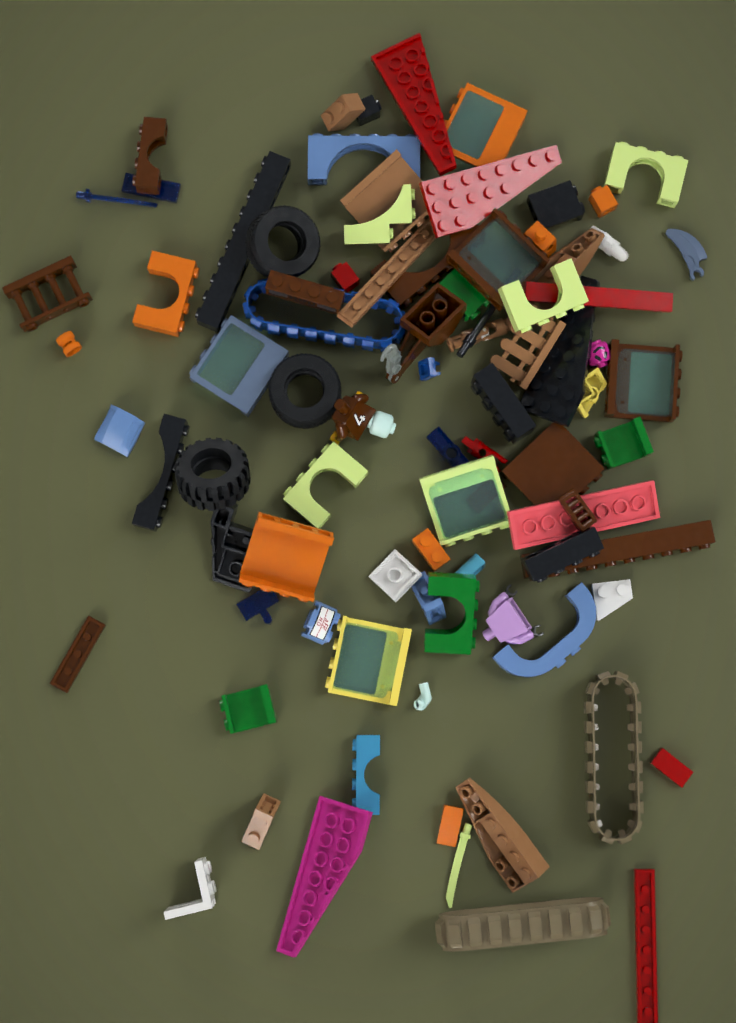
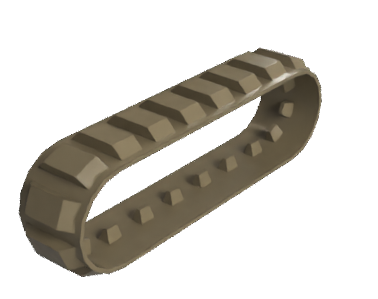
M605 671L596 675V681L589 682L585 690V694L588 695L587 702H584V713H588V721H584V733H588V741H584L585 753H588V761H585V773H589V780H585V792L589 793V800H585L586 813L590 814V819L587 821L590 830L593 833H599L598 839L609 844L617 841L622 845L631 841V836L635 832L639 833L643 823L640 821V813H644V804L640 800V793H643V781L639 780V773H643V761H639V753H642V741H638V733H642V721H638V713H641V701H638L637 694L640 693L635 682L631 683L628 680L629 675L619 671H615L611 675L609 671ZM608 678H614V684L619 686L621 683H624L626 686L624 692L626 695L629 694L630 704H627V711H630V724H627V730L631 731V743L628 744V750H631V763L628 764V770H631L632 783L629 784V790H632V803L629 804V810H632V820H628L627 826L629 828L627 831L621 829L618 831V835L613 837L612 831L608 829L604 833L601 831L600 827L603 824L596 817V811L600 810V804L596 803V790H599V784L596 783V770H599V764L595 763V751L599 750V744H595V731L598 730V724H595L594 711H598V705L594 704V695L599 694L600 689L597 686L600 682L603 686L609 684Z
M580 897L443 912L438 915L439 918L435 922L437 943L442 946L443 951H469L599 937L607 934L611 920L609 906L603 901V898Z

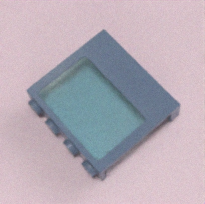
M231 315L229 319L225 318L222 322L221 331L212 337L210 341L211 346L208 350L205 349L200 356L201 361L198 365L192 367L189 372V378L191 382L200 384L241 410L243 415L249 417L267 390L274 369H276L280 362L288 358L289 351Z

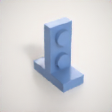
M423 571L421 572L422 576L411 588L430 626L447 616L441 598L428 595V576Z

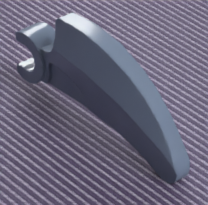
M666 230V236L676 245L685 260L690 272V280H695L694 272H698L703 277L704 271L699 267V262L706 260L707 255L700 242L682 230Z

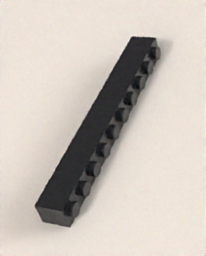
M271 151L262 160V170L255 176V186L253 190H249L246 198L248 202L240 210L239 216L241 218L239 223H235L233 226L232 239H228L225 245V255L220 257L217 267H219L216 274L213 273L210 280L212 285L209 291H205L202 299L204 303L202 307L197 309L195 314L198 325L218 333L250 262L245 247L247 230H249L248 228L253 220L260 214L274 207L291 167V160Z

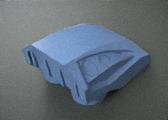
M111 404L94 440L128 458L145 422Z

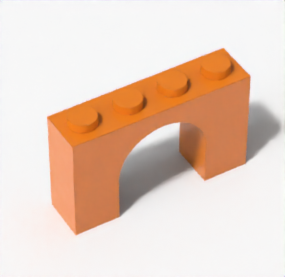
M152 250L147 266L149 273L174 280L179 285V296L174 304L164 309L137 304L132 321L135 327L179 337V333L183 332L185 327L184 315L189 312V297H192L194 294V278L197 279L200 268H197L196 261Z

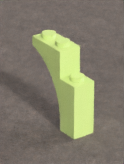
M403 184L395 203L378 218L366 223L344 225V245L390 243V239H393V228H390L389 224H411L412 219H415V208H412L411 201L415 200V189H411V184Z

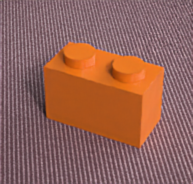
M429 528L412 539V543L433 572L451 560Z

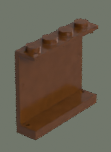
M553 422L510 462L500 474L504 479L508 478L533 505L557 501L559 497L572 488H575L578 494L583 495L589 489L587 485L592 480L596 483L603 476L601 472L605 468L563 425Z

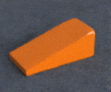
M444 804L437 844L456 847L464 808Z

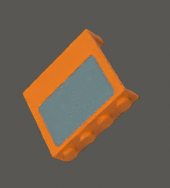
M467 83L465 88L461 87L457 95L459 99L457 104L453 103L449 114H451L449 120L445 119L444 121L454 157L474 167L506 159L528 110Z

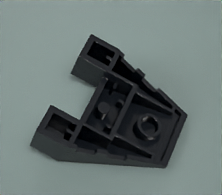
M235 504L232 507L227 506L224 510L215 509L211 518L213 581L249 593L253 587L242 585L239 582V574L253 529L233 522L239 504Z

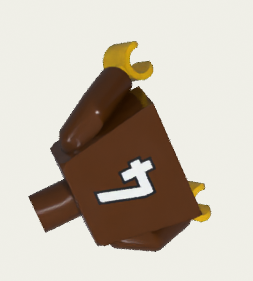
M358 391L352 397L346 395L343 399L336 400L334 404L336 411L332 416L336 424V431L330 437L332 442L334 441L339 445L340 441H343L346 437L359 440L376 409L365 404L369 400L367 394Z

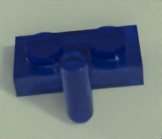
M259 590L239 602L237 606L246 621L261 614L264 622L267 625H271L273 619L267 609L280 601L274 591L265 592Z

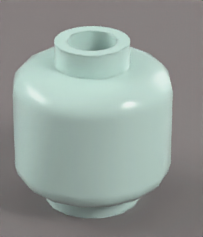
M376 411L369 421L367 428H369L370 434L387 438L389 433H394L396 423H393L394 418L392 415Z

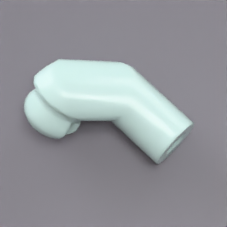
M428 682L419 684L421 695L414 701V708L416 710L422 711L426 709L432 700Z

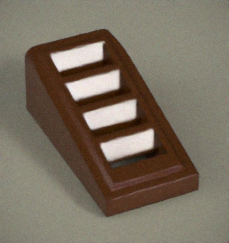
M575 488L570 489L558 498L578 531L583 532L597 522L594 514ZM574 496L575 499L567 504L566 501ZM577 503L579 504L578 507H576L575 509L571 510V507H573V506L576 505ZM583 510V513L576 517V514Z

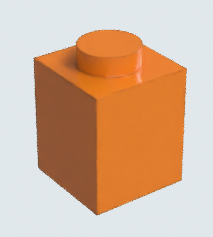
M608 185L604 187L598 186L591 191L588 200L599 218L616 210L618 202Z

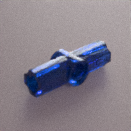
M437 427L426 437L442 455L443 460L451 467L469 462L460 451V448L449 439L440 427ZM453 449L456 452V457L449 458L446 451Z

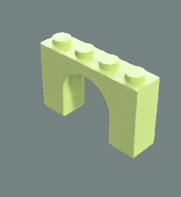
M615 142L604 186L608 185L612 193L621 194L628 170L638 164H647L655 168L661 178V187L656 204L675 208L679 201L688 160L678 155H666L662 151H650L643 146L634 147L626 142Z
M572 258L550 268L558 288V299L551 309L541 310L533 307L528 302L519 280L498 289L515 332L520 330L521 333L527 332L532 329L534 324L538 323L541 326L549 323V318L556 316V319L566 316V311L573 309L575 312L585 308L584 304L589 302Z
M334 441L331 445L328 443L321 450L323 454L318 459L315 457L308 465L310 469L306 473L302 472L297 477L295 486L293 488L291 486L288 487L283 494L285 496L283 500L309 524L319 529L327 522L331 514L312 498L310 486L313 479L322 472H336L356 488L368 475V470Z

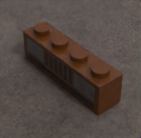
M270 270L265 286L266 294L333 314H338L342 309L345 299V291L274 270Z

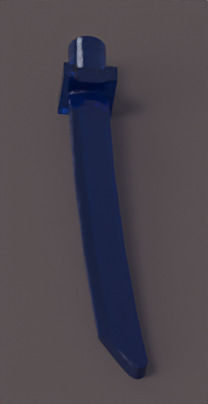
M86 189L85 192H76V198L86 199V202L96 199L157 207L158 205L147 201L95 195L90 192V189Z

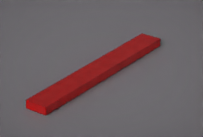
M525 282L524 293L528 302L556 304L558 299L556 284ZM583 286L589 300L584 306L672 312L673 293Z
M634 869L637 1023H658L655 869Z

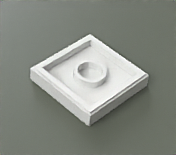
M394 549L368 577L392 600L397 602L419 580L422 573Z

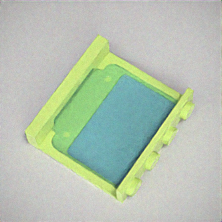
M493 455L419 478L440 545L449 547L455 545L457 540L463 539V541L473 539L476 534L487 535L493 532L492 529L498 527L505 529L509 527L507 511H510Z

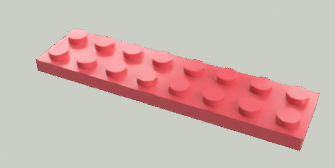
M654 480L580 495L597 519V522L592 525L596 528L597 532L660 518ZM571 497L566 503L569 504L575 497ZM559 500L507 511L514 550L559 541L578 531ZM577 503L576 505H574L573 507H571V510H573V509H575L576 507H578L579 504ZM581 510L580 512H578V513L576 514V517H578L580 514H582V513H583V510Z

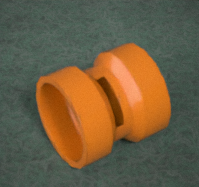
M67 331L56 339L57 344L63 348V353L66 357L73 356L82 349L81 344L74 339L75 335L72 331Z

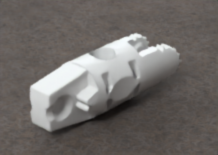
M596 226L591 227L605 235L598 247L599 249L620 262L628 259L629 254L620 246V242Z

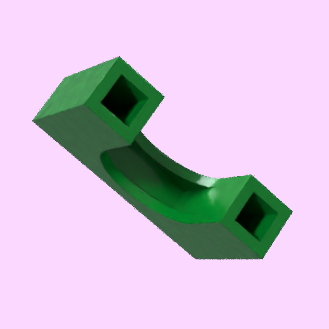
M429 572L428 595L448 596L459 600L465 608V614L460 624L454 628H425L424 652L471 655V649H475L476 637H472L473 630L477 628V618H474V611H478V599H475V592H479L480 581L476 580L475 574Z

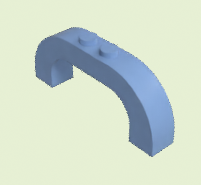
M582 582L565 595L575 608L577 614L576 624L566 636L536 660H526L519 657L509 645H506L492 657L493 660L503 670L512 675L534 677L550 671L555 666L557 668L561 667L566 662L565 657L569 654L575 655L581 649L579 646L591 634L596 621L594 599Z

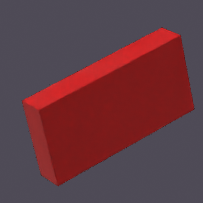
M661 748L650 762V764L681 788L694 773L664 748Z

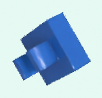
M428 357L418 362L420 380L426 381L441 375V372H436V366L440 365V363L435 361V358Z

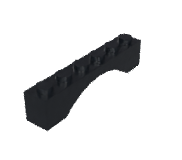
M168 414L163 415L159 428L165 453L163 473L153 492L137 505L132 521L134 526L155 532L157 528L162 526L163 517H161L163 509L166 510L169 499L166 497L174 484L172 476L175 473V462L179 454L184 450L183 438L184 436L187 437L190 426L186 419Z

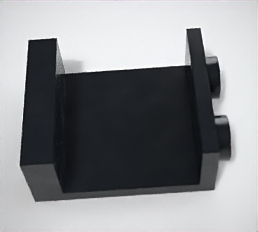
M570 180L530 194L526 201L534 222L539 221L547 230L552 226L574 218L580 221L585 213L583 203L579 202L577 198V188L575 185L572 186Z

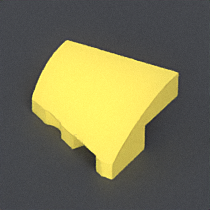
M598 367L588 370L587 377L585 378V394L577 408V411L583 418L588 417V412L592 405L596 404L600 392L607 385Z

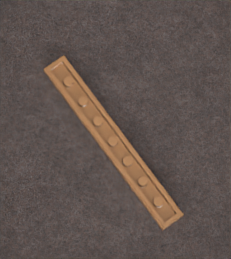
M430 218L414 232L338 312L337 317L353 328L432 244L436 238Z

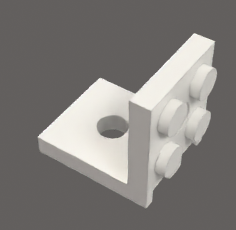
M206 857L198 858L194 862L202 899L168 907L164 911L165 920L212 909L215 906L214 894L217 892L214 880L211 881L210 873L212 872L211 862L206 860Z

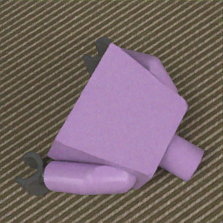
M512 584L508 585L505 592L498 595L490 605L488 610L489 617L486 619L489 627L482 631L487 641L497 637L500 643L505 641L508 644H523L534 637L544 634V632L536 633V628L541 625L532 627L512 598L517 593V590L515 593L509 592L508 589Z

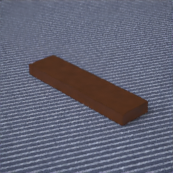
M88 615L51 680V685L66 693L69 692L103 632L105 624Z

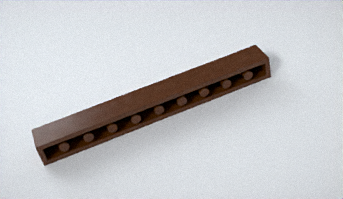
M711 520L603 539L601 542L604 549L600 550V554L591 558L587 556L582 559L583 562L575 566L569 565L565 567L564 571H567V574L578 573L581 568H586V571L598 569L597 565L605 564V567L617 565L616 562L624 561V564L636 562L635 558L640 557L643 560L653 559L656 554H661L662 557L673 555L672 551L680 550V553L691 552V548L699 547V550L711 548L710 544L716 542ZM531 553L522 554V555L520 556V559L523 558V557H525V556H527V555H529V554H531ZM521 560L524 579H527L529 576ZM552 573L548 576L549 578L560 576V573Z

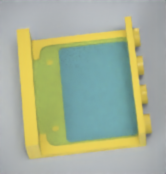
M343 615V620L339 619L337 631H340L339 639L335 638L333 650H336L335 658L331 657L329 669H332L331 677L327 676L325 688H328V693L397 706L412 629L378 624Z

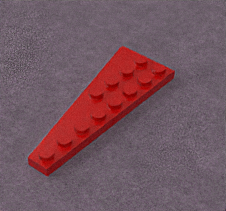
M420 33L371 56L374 66L439 176L456 169L455 157Z

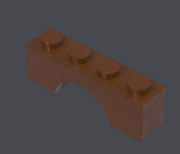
M144 117L143 124H140L139 134L141 135V141L138 140L137 142L139 157L135 158V169H137V172L133 174L132 184L136 187L137 193L160 195L162 180L160 169L154 167L149 162V158L156 148L166 145L168 125L165 118Z

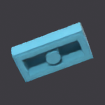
M475 553L455 573L475 574L476 576L485 567V561Z

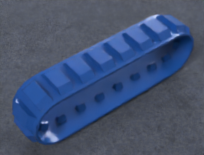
M268 278L258 280V283L254 286H249L244 294L246 302L242 305L246 319H251L250 324L260 332L266 330L268 334L280 336V333H284L290 338L298 339L299 336H302L308 341L317 342L320 339L324 340L326 344L336 345V342L343 343L344 347L354 348L356 345L362 346V350L373 351L374 348L380 349L382 352L389 344H400L406 333V330L400 325L399 330L394 329L392 331L393 337H382L381 340L372 339L371 336H366L365 338L353 336V333L341 334L335 333V330L323 331L311 326L310 328L299 327L293 323L291 325L280 324L279 321L275 320L268 322L264 321V318L261 316L255 317L252 313L256 312V308L251 306L252 301L258 299V294L266 293L265 286ZM357 292L345 293L343 303H348ZM381 297L371 307V309L375 310L377 308L385 309L390 315L393 313L396 316L394 318L395 324H400V319L405 315V311H400L399 303L390 298L386 300Z

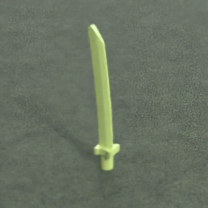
M466 822L463 830L459 833L460 840L446 893L449 908H452L461 862L467 841L471 837L470 831L473 825Z

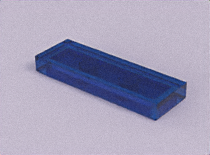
M125 174L122 186L123 193L177 203L181 188L180 183L161 180L160 195L137 193L136 187L132 184L133 174Z

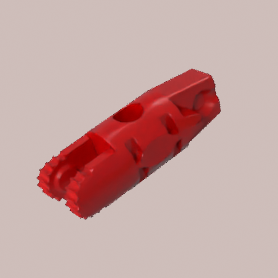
M465 436L461 441L469 447L467 452L477 459L493 455L501 463L506 464L508 461L478 438L473 441ZM482 449L486 450L485 456L480 455Z

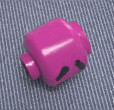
M601 339L592 342L590 359H588L589 365L597 366L598 368L607 366V361L610 360V349L607 342H601Z

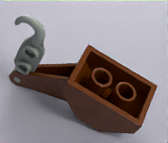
M439 283L434 285L400 319V325L408 331L400 349L398 350L396 344H389L382 352L380 361L383 362L385 358L387 359L385 367L387 372L386 379L395 384L426 346L441 345L456 329L466 311L467 303Z

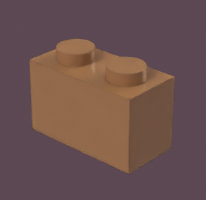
M358 93L342 94L321 117L328 132L345 130L365 110V107Z

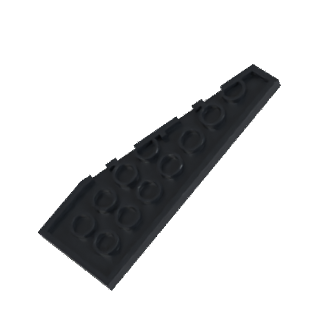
M581 276L580 280L583 286L600 287L598 280ZM584 306L585 308L575 312L571 309L566 311V316L561 317L560 321L564 322L566 326L520 401L528 414L569 427L585 394L586 387L584 385L588 373L587 363L588 359H590L595 307Z

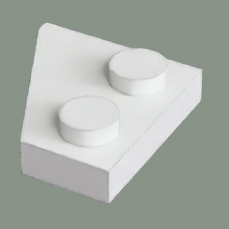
M630 579L591 584L596 606V621L603 619L633 599Z

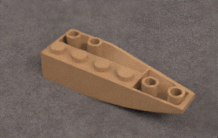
M593 228L589 229L548 258L547 266L530 282L556 284L550 268L571 258L580 276L597 251L605 236L604 233ZM527 273V274L520 280V282H521L529 273ZM529 302L541 310L551 309L555 305L551 303Z
M471 778L455 787L490 862L512 893L538 879L549 868V865L526 833L489 793Z

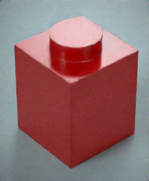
M347 262L339 263L333 267L331 278L345 293L360 285V279Z

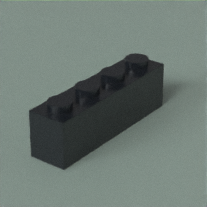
M590 526L583 532L577 531L521 558L530 580L539 583L546 580L547 576L552 573L559 574L563 572L565 567L569 565L575 566L583 562L582 559L587 556L591 558L600 554V550L604 549V546L596 528Z

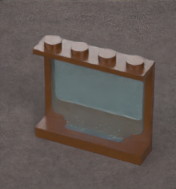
M496 208L492 210L491 215L446 256V260L499 312L504 308V304L498 289L517 280L520 281L523 289L525 282H530L549 262L547 254L543 250H539L530 237H525L521 233L520 228L507 219L503 211H498Z
M612 339L609 343L610 360L607 365L604 417L621 419L641 417L642 420L672 423L679 416L677 399L680 398V388H678V380L681 379L682 373L681 369H679V362L682 361L683 355L680 345L676 344L673 348L620 344L619 340Z

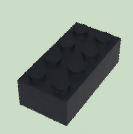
M493 362L473 375L472 386H470L476 396L479 395L481 397L483 407L486 411L490 410L493 414L492 419L498 427H502L504 430L503 435L508 442L511 441L514 445L533 432L536 424Z

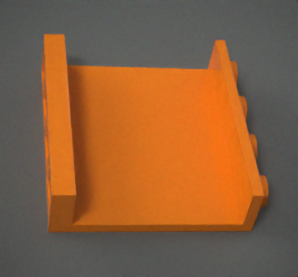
M258 512L240 570L239 582L247 587H259L265 592H277L283 597L292 596L302 602H314V592L329 546H332L334 541L333 532Z

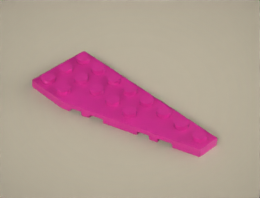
M319 796L276 951L291 957H297L360 856L373 812Z

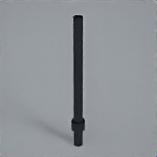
M514 269L504 285L516 281L521 271ZM492 304L489 305L471 333L467 334L464 338L462 346L456 353L458 357L463 358L468 349L472 348L475 344L477 336L496 310Z

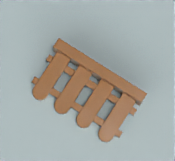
M554 317L549 318V323L539 326L541 329L538 334L532 330L521 333V330L515 332L511 324L510 330L515 335L511 340L503 338L500 341V347L505 351L502 356L492 355L490 363L493 362L498 371L501 370L511 376L509 380L513 383L517 380L516 385L526 390L566 324L557 319L554 322L552 321ZM547 331L548 333H547L546 337L543 338L542 336H543L544 333ZM519 337L531 344L528 350L516 344ZM537 347L538 350L536 351V353L532 354L534 349ZM509 353L521 360L518 366L506 360ZM525 364H528L525 371H523L522 369L525 366Z

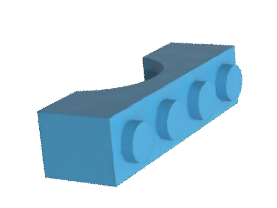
M357 735V738L353 739L352 751H356V759H352V770H356V778H352V790H356V798H352V806L373 812L372 815H380V794L372 791L364 779L366 765L371 759L380 755V735Z

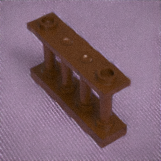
M71 255L2 287L5 295L9 299H15L25 320V322L19 324L24 332L34 331L39 325L77 307H85L93 300L89 292L83 294L73 273L77 265ZM62 274L67 276L76 295V298L67 302L56 281L57 276ZM45 282L50 284L59 303V306L50 310L39 290L40 284ZM28 290L32 291L42 314L33 318L21 296L23 292Z

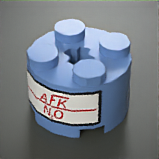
M316 600L313 604L316 608L314 610L310 609L303 628H306V632L303 631L301 636L323 645L330 642L333 635L331 631L332 626L338 623L341 614L337 613L338 610Z

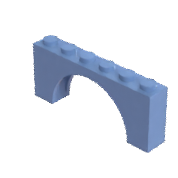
M315 133L308 135V185H327L329 172L336 161L345 154L357 150L375 151L385 157H389L397 149L401 157L420 178V142L414 134L397 136L396 134H388L387 136H379L378 134H369L368 136L350 134L349 136H342L336 133L331 134V136H323V134Z

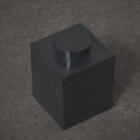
M373 95L361 99L365 110L356 118L359 126L380 118V110H382L378 99L375 100Z

